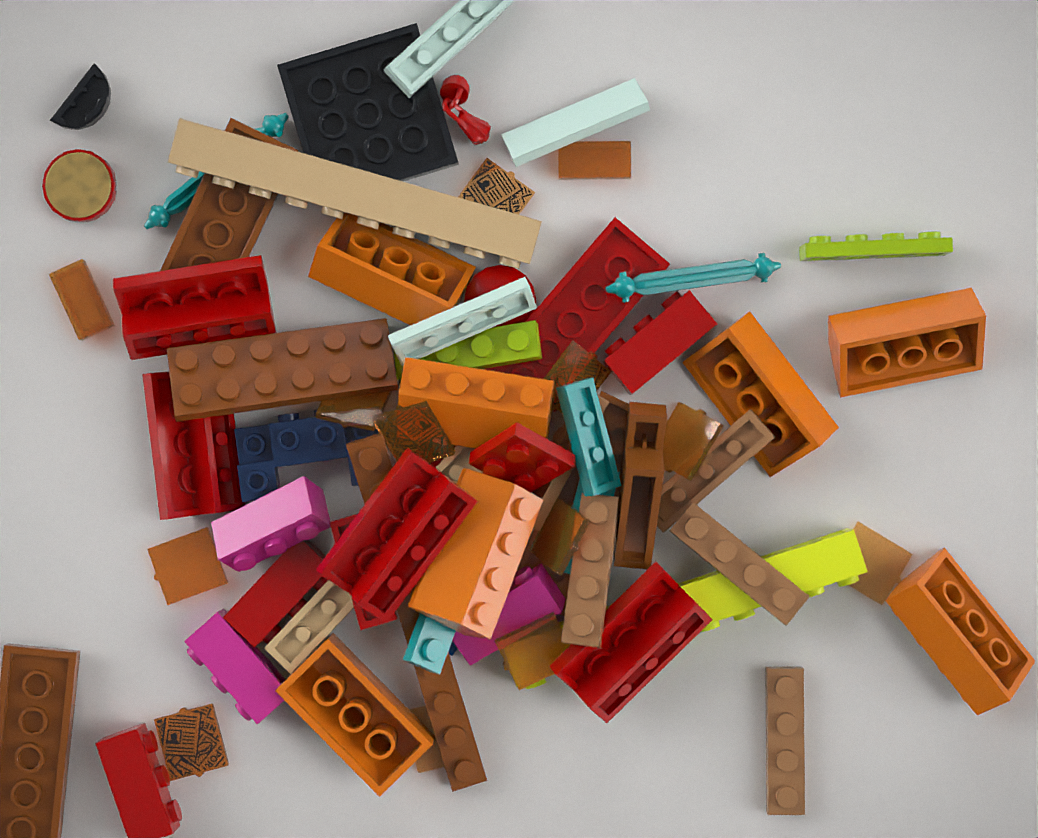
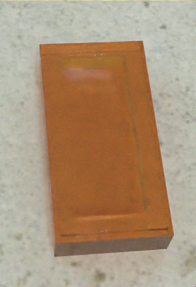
M576 141L558 149V180L631 179V141Z
M80 259L49 274L80 341L115 326L85 260Z

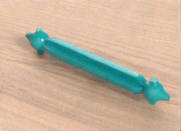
M287 113L266 115L262 127L255 130L270 137H281L284 124L289 116ZM199 172L197 178L192 177L167 197L163 206H151L149 218L145 222L144 227L147 230L153 227H167L171 215L182 212L191 204L205 173Z
M758 253V258L754 262L742 259L641 273L634 279L628 277L626 272H620L619 278L613 284L606 287V292L621 297L622 302H629V297L634 292L644 296L748 281L755 275L761 278L762 283L768 282V277L774 271L781 268V263L767 258L765 253Z

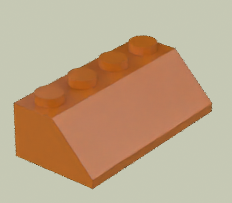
M345 212L342 219H335L317 245L308 274L309 278L408 325L416 324L458 306L476 269V266L419 239H411L393 234V227L380 222L378 229L358 224V216Z
M972 287L828 316V343L840 398L983 370L986 314Z
M750 311L682 362L730 426L752 409L774 434L775 438L754 455L769 477L774 476L820 447L839 428Z
M405 357L398 394V414L405 408L408 409L401 413L398 418L413 407L415 408L399 419L398 422L416 409L418 410L401 423H398V426L413 439H417V437L436 425L418 438V440L439 427L423 440H427L442 429L441 432L445 435L444 444H448L449 441V445L473 449L481 446L516 422L548 439L556 385L552 380ZM416 405H419L423 408H427L428 406V414L432 415V417L434 416L437 423ZM420 411L419 414H417L416 416H414L412 419H410L409 421H407L405 424L401 425L403 422H405V421L408 420L410 417H412L413 415H415L417 412ZM421 414H424L433 422L432 425H430L424 430L421 428L424 425H422L419 421L420 419H425L427 422H430L428 419H426L424 416L418 418L416 422L420 426H418L413 421ZM398 429V435L410 438L408 435L401 434L400 432H404ZM435 435L433 440L442 442V437Z
M462 468L456 484L478 502L419 579L408 607L465 636L491 639L543 500L516 484Z
M945 547L900 581L885 600L893 613L903 622L914 636L916 642L923 647L940 672L947 677L959 692L961 698L971 707L976 715L1009 702L1035 663L1034 658Z
M334 633L275 690L379 797L433 745L435 735Z

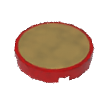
M75 149L63 152L51 161L44 172L42 183L44 198L53 212L68 221L89 222L97 220L108 212L115 201L117 193L115 172L106 160L92 151Z

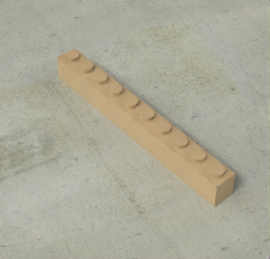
M179 118L168 163L177 165L175 172L193 178H197L199 172L214 175L212 183L234 189L235 182L250 186L248 193L270 199L272 192L286 196V204L306 209L308 202L322 206L321 213L342 219L344 212L358 216V224L378 229L380 222L394 226L393 234L414 239L415 232L429 236V244L449 249L451 242L465 246L464 254L484 259L486 252L500 256L498 263L518 269L521 262L530 264L542 221L181 118Z

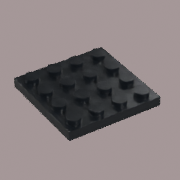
M417 23L277 65L304 154L402 182L459 165L433 77L408 98L384 72L386 66L420 37Z

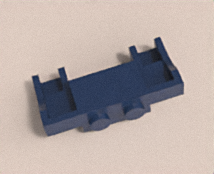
M335 408L313 410V418L300 419L299 413L278 415V423L234 429L239 459L237 470L242 502L257 500L281 488L278 467L347 457L351 485L359 486L346 443L382 433L384 437L383 422L377 419L382 418L381 409L336 414Z

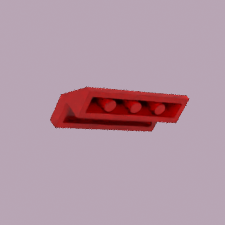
M262 255L113 278V291L122 314V335L131 360L167 355L166 348L277 333Z
M155 372L142 374L160 520L235 511L245 506V502H242L237 470L239 459L234 431L236 429L234 414L176 422L170 373Z
M407 448L316 570L321 576L348 592L358 606L387 623L478 501L432 464Z
M655 561L605 611L601 648L571 644L549 668L576 692L591 711L608 723L713 619Z

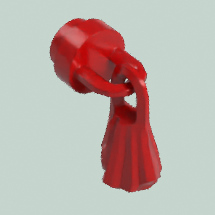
M451 75L443 80L440 88V96L443 99V111L457 122L474 145L482 144L488 140L491 126L488 122L473 116L459 106L467 101L470 87L464 77ZM455 108L459 112L458 117L451 109Z

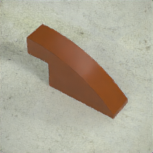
M629 401L620 480L622 486H620L619 498L621 500L615 537L614 567L647 570L652 564L664 478L663 445L667 423L666 405Z

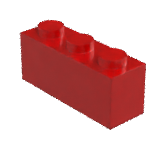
M690 290L683 296L678 291L673 293L660 304L665 310L655 319L648 314L632 327L636 332L632 338L625 342L620 337L604 350L609 356L603 361L604 365L629 395L636 392L717 325L716 321Z
M304 540L287 548L223 618L254 648L262 641L268 645L282 630L278 624L287 615L293 618L306 605L307 601L304 597L312 588L318 592L328 581L316 570L325 558V555L310 540Z
M142 723L105 736L97 741L95 744L127 838H163L173 834L181 826L179 821L182 820V813L177 800H172L167 786H170V778L166 767L160 765L155 752L158 751V743L152 730L148 731L146 724Z

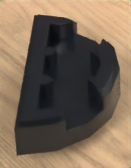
M95 63L50 119L51 122L65 129L81 130L93 126L105 115L110 105L111 88L107 76Z

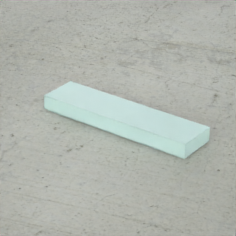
M459 0L386 66L384 72L410 98L501 15L514 0Z
M634 78L501 135L515 167L650 111L644 93Z
M523 277L392 333L388 337L401 366H403L405 357L420 359L532 311L537 306L526 277Z

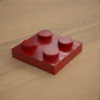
M517 422L471 451L469 465L482 471L484 474L516 484L530 493L572 469L575 463V454Z

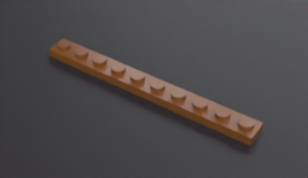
M382 433L346 443L364 505L393 468ZM416 585L397 608L407 645L420 614L408 607ZM449 652L440 674L431 673L414 665L452 792L487 781Z

